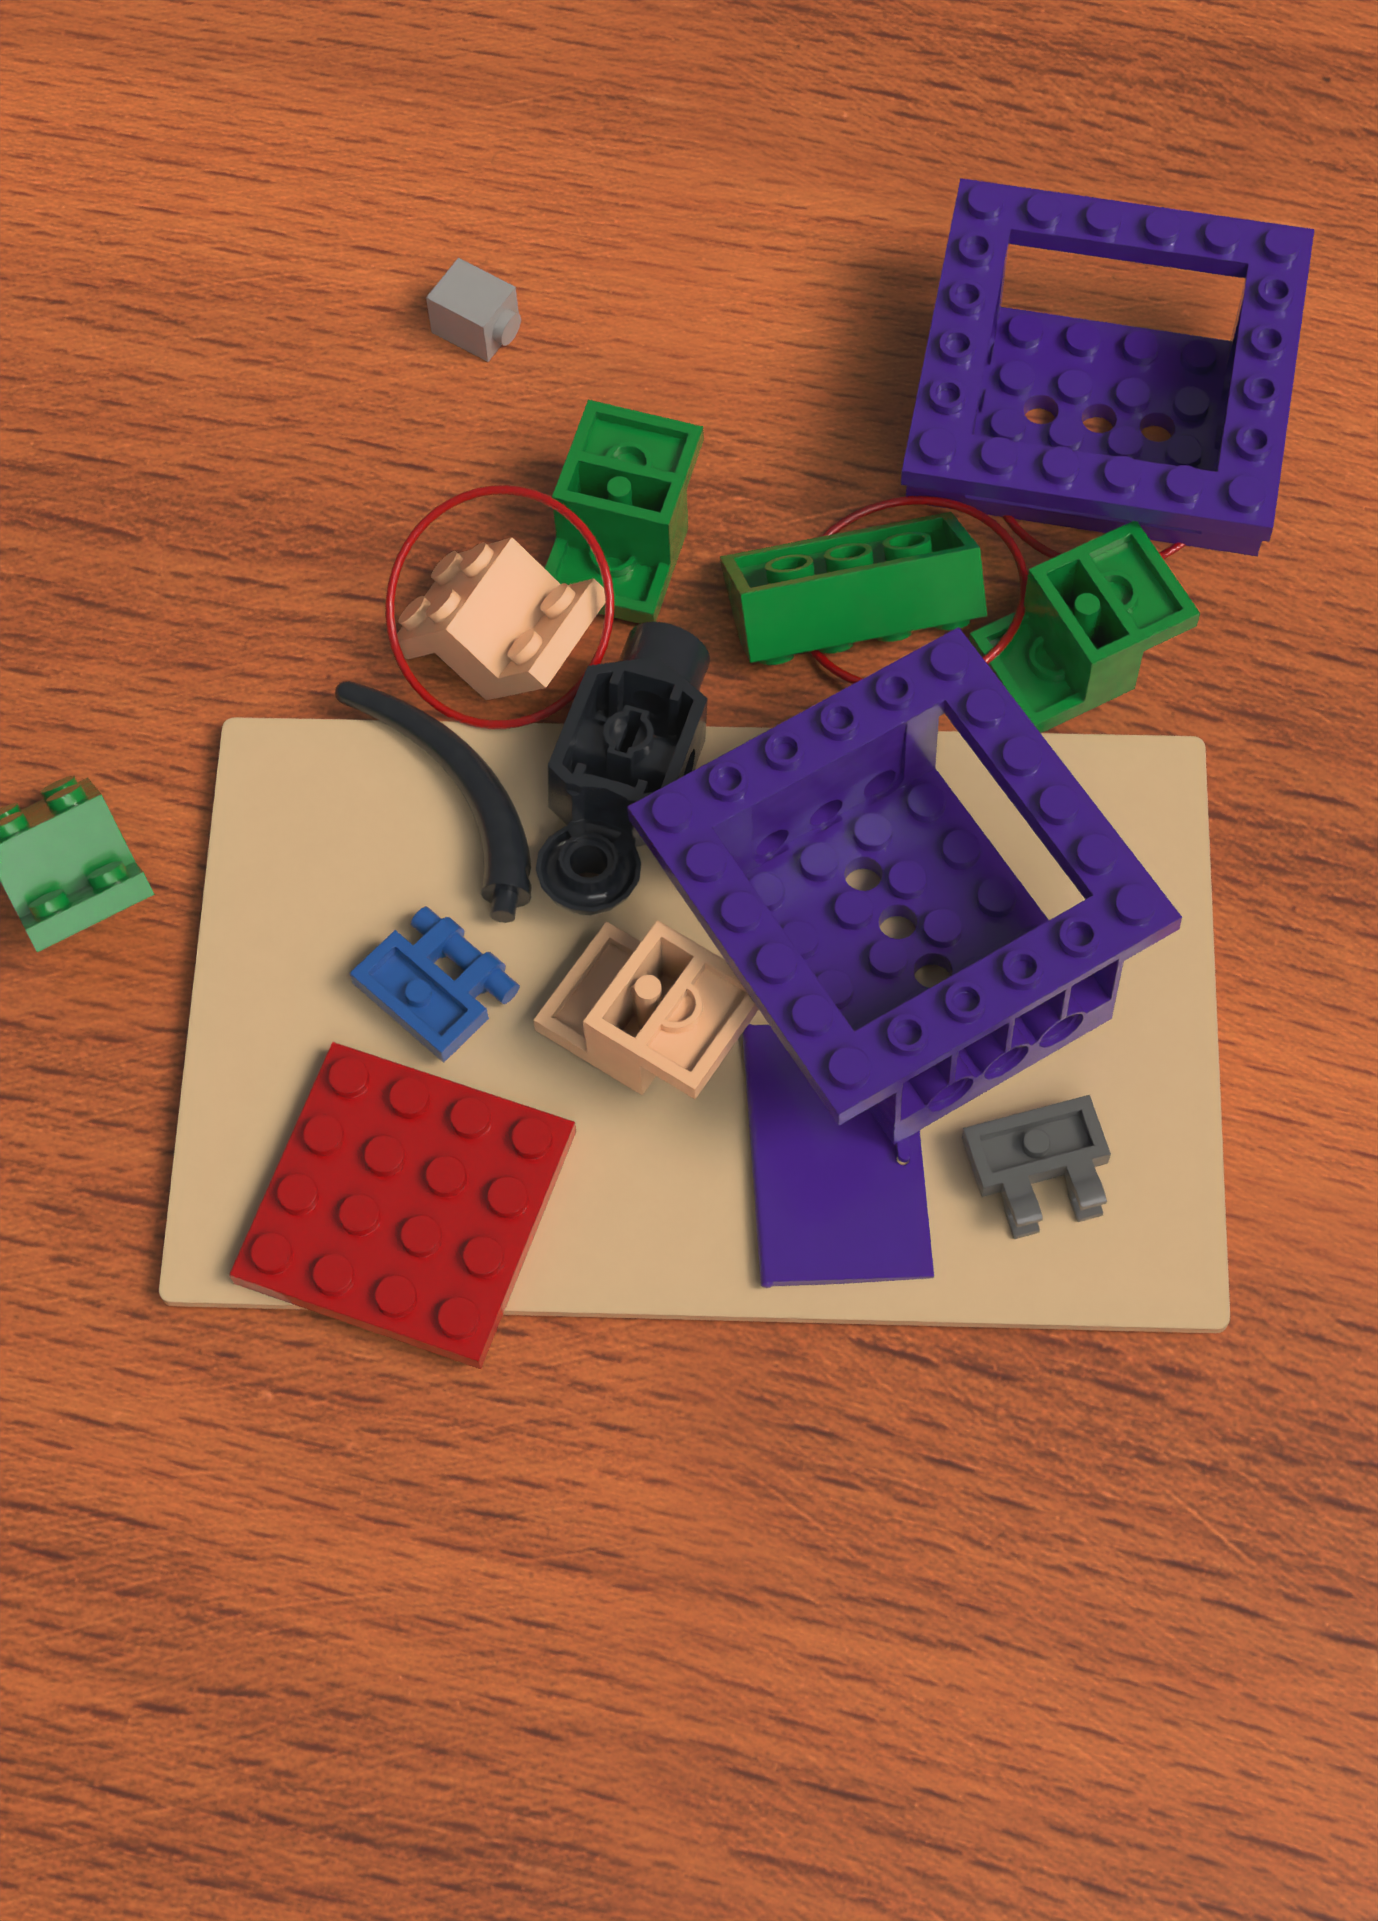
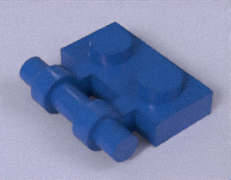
M425 906L414 915L411 921V926L423 935L414 945L394 930L350 972L352 983L444 1063L489 1019L487 1008L475 998L479 994L489 992L502 1004H507L515 997L520 985L505 973L506 965L491 952L483 954L464 938L465 930L450 917L442 919L429 907ZM447 956L464 972L454 981L434 964L439 958Z

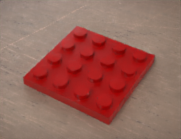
M332 1042L229 1276L233 1284L481 1369L576 1134L575 1122Z

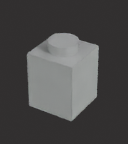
M460 258L454 262L426 297L431 332L487 362L490 361L501 345L506 346L512 342L521 324L516 287Z

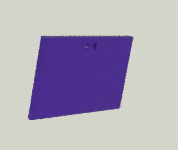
M748 1024L742 1035L761 1287L850 1284L934 1278L920 1130L893 1145L869 1109L838 1126L771 1026ZM897 1157H898L899 1161H901V1162H908V1161H909V1163L906 1164V1165H901V1164H899V1163L897 1162Z

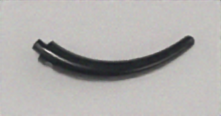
M352 681L340 682L335 689V697L340 703L382 721L411 739L435 759L459 787L473 813L481 838L484 864L481 895L486 901L492 903L490 917L493 920L503 923L513 922L517 907L527 905L531 899L532 885L529 880L531 859L527 838L518 812L493 770L466 741L426 712L377 689Z

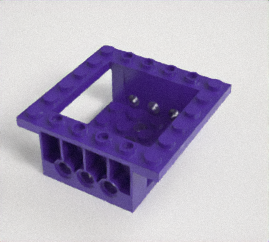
M960 178L902 467L901 485L906 486V497H941L967 504L987 515L999 517L1010 515L1014 519L1102 533H1108L1127 523L1137 521L1150 540L1173 544L1179 542L1186 546L1258 557L1262 541H1270L1274 527L1315 229ZM1013 244L1245 278L1231 340L1001 307L1008 246ZM1032 409H1045L1051 412L1055 419L1047 424H1036L1030 421L1025 414ZM1099 417L1109 421L1113 428L1105 433H1095L1088 430L1083 422L1089 418ZM1158 426L1167 430L1171 438L1163 442H1154L1147 439L1141 431L1146 427Z
M959 627L627 807L630 822L838 1126L869 1109L893 1145L1111 1020L1124 961L1179 930L1182 916ZM945 713L1084 897V901L1050 920L1046 917L935 768L939 716ZM868 869L875 872L881 881L875 888L861 891L852 888L845 879L855 870ZM900 916L910 920L916 929L906 938L894 939L885 935L881 931L880 925L890 917ZM938 965L947 970L950 977L929 988L917 981L915 973L923 966Z

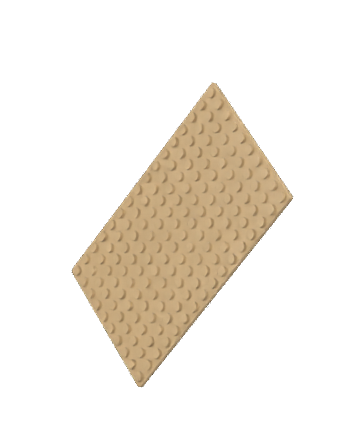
M233 717L224 722L221 732L159 1284V1294L167 1305L308 1310L233 1284L229 1274L332 1042L575 1122L576 1134L503 1315L1221 1333L1227 1328L1230 1321L1206 747L1203 740L1199 737L1041 733L1182 916L1179 930L1124 961L1111 1020L920 1130L934 1278L763 1288L760 1284L743 1035H740L697 1098L693 1099L657 1076L644 1094L640 1095L535 1031L534 1018L606 921L641 942L658 920L723 958L647 845L636 847L641 860L638 884L627 900L610 911L591 916L573 913L555 904L543 891L536 873L538 852L549 836L567 826L548 807V763L564 724L533 723L510 729H485L460 722L440 721L466 741L493 770L509 794L525 831L531 859V872L529 875L532 885L531 899L527 905L517 907L513 922L503 923L495 921L490 917L492 903L486 901L481 895L484 868L483 850L473 813L461 790L449 774L435 759L411 739L380 720ZM706 727L705 743L695 770L771 728ZM938 731L935 768L1046 917L1050 920L1084 901V897L958 731ZM868 869L855 870L845 879L852 888L861 891L873 889L881 881L875 872ZM593 872L579 874L582 877L589 878L598 876V874ZM425 906L429 907L442 919L450 917L465 930L464 938L483 954L486 952L494 954L506 965L505 973L520 985L515 997L507 1004H502L489 992L479 994L475 998L487 1008L489 1019L444 1063L352 983L350 972L394 930L414 945L423 935L411 926V921L414 915ZM900 916L890 917L880 925L881 931L894 939L906 938L916 929L910 920ZM447 956L439 958L434 963L454 981L464 972ZM938 965L923 966L915 973L917 981L929 988L950 977L947 970ZM760 1010L757 1011L749 1023L753 1025H769ZM1090 1095L1111 1153L1108 1164L1095 1167L1107 1199V1203L1101 1205L1103 1216L1077 1222L1068 1197L1065 1177L1052 1178L1031 1184L1043 1216V1220L1038 1222L1040 1232L1014 1239L1005 1214L1001 1192L981 1197L962 1140L963 1128ZM897 1157V1162H898L899 1164H901V1165H906V1164L909 1163V1161H908V1162H901V1161H899V1159H898V1157Z

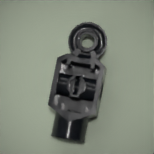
M663 622L641 623L629 632L618 662L587 666L549 760L548 807L567 826L549 836L539 850L536 873L541 888L553 902L573 913L590 916L612 910L628 899L640 879L641 860L636 847L646 844L630 822L627 807L694 771L704 746L708 698L700 692V688L710 664V655L705 645L696 636L678 626ZM593 872L598 874V876L589 878L582 877L579 874Z

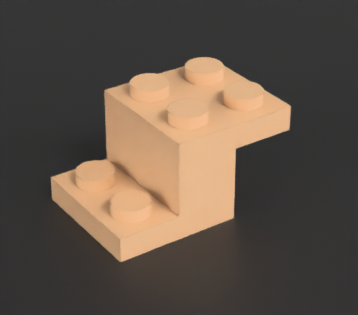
M512 537L488 545L482 542L465 552L457 553L453 551L437 564L431 574V578L435 581L425 596H420L412 601L399 617L398 622L402 625V628L397 633L406 659L436 653L485 700L543 689L548 686L605 604L604 587L594 578L570 585L566 583L560 584Z
M657 920L640 942L606 921L534 1018L533 1022L535 1031L640 1095L644 1094L657 1076L693 1099H696L759 1009L723 958Z

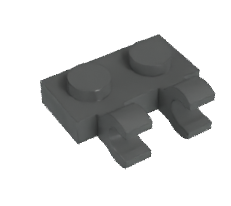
M1090 1095L963 1128L962 1140L981 1197L1001 1192L1005 1214L1014 1239L1040 1232L1038 1222L1043 1220V1216L1031 1184L1052 1178L1065 1177L1068 1197L1077 1222L1103 1216L1101 1205L1106 1204L1107 1199L1095 1167L1108 1164L1111 1153Z

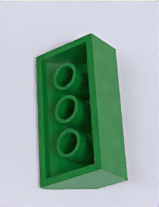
M952 512L720 556L721 568L739 641L750 663L759 661V663L764 665L783 664L792 660L794 654L819 650L821 653H839L850 649L854 642L874 638L883 642L900 641L908 638L912 631L930 627L940 630H954L958 627L963 628L970 623V619L987 616L980 546Z

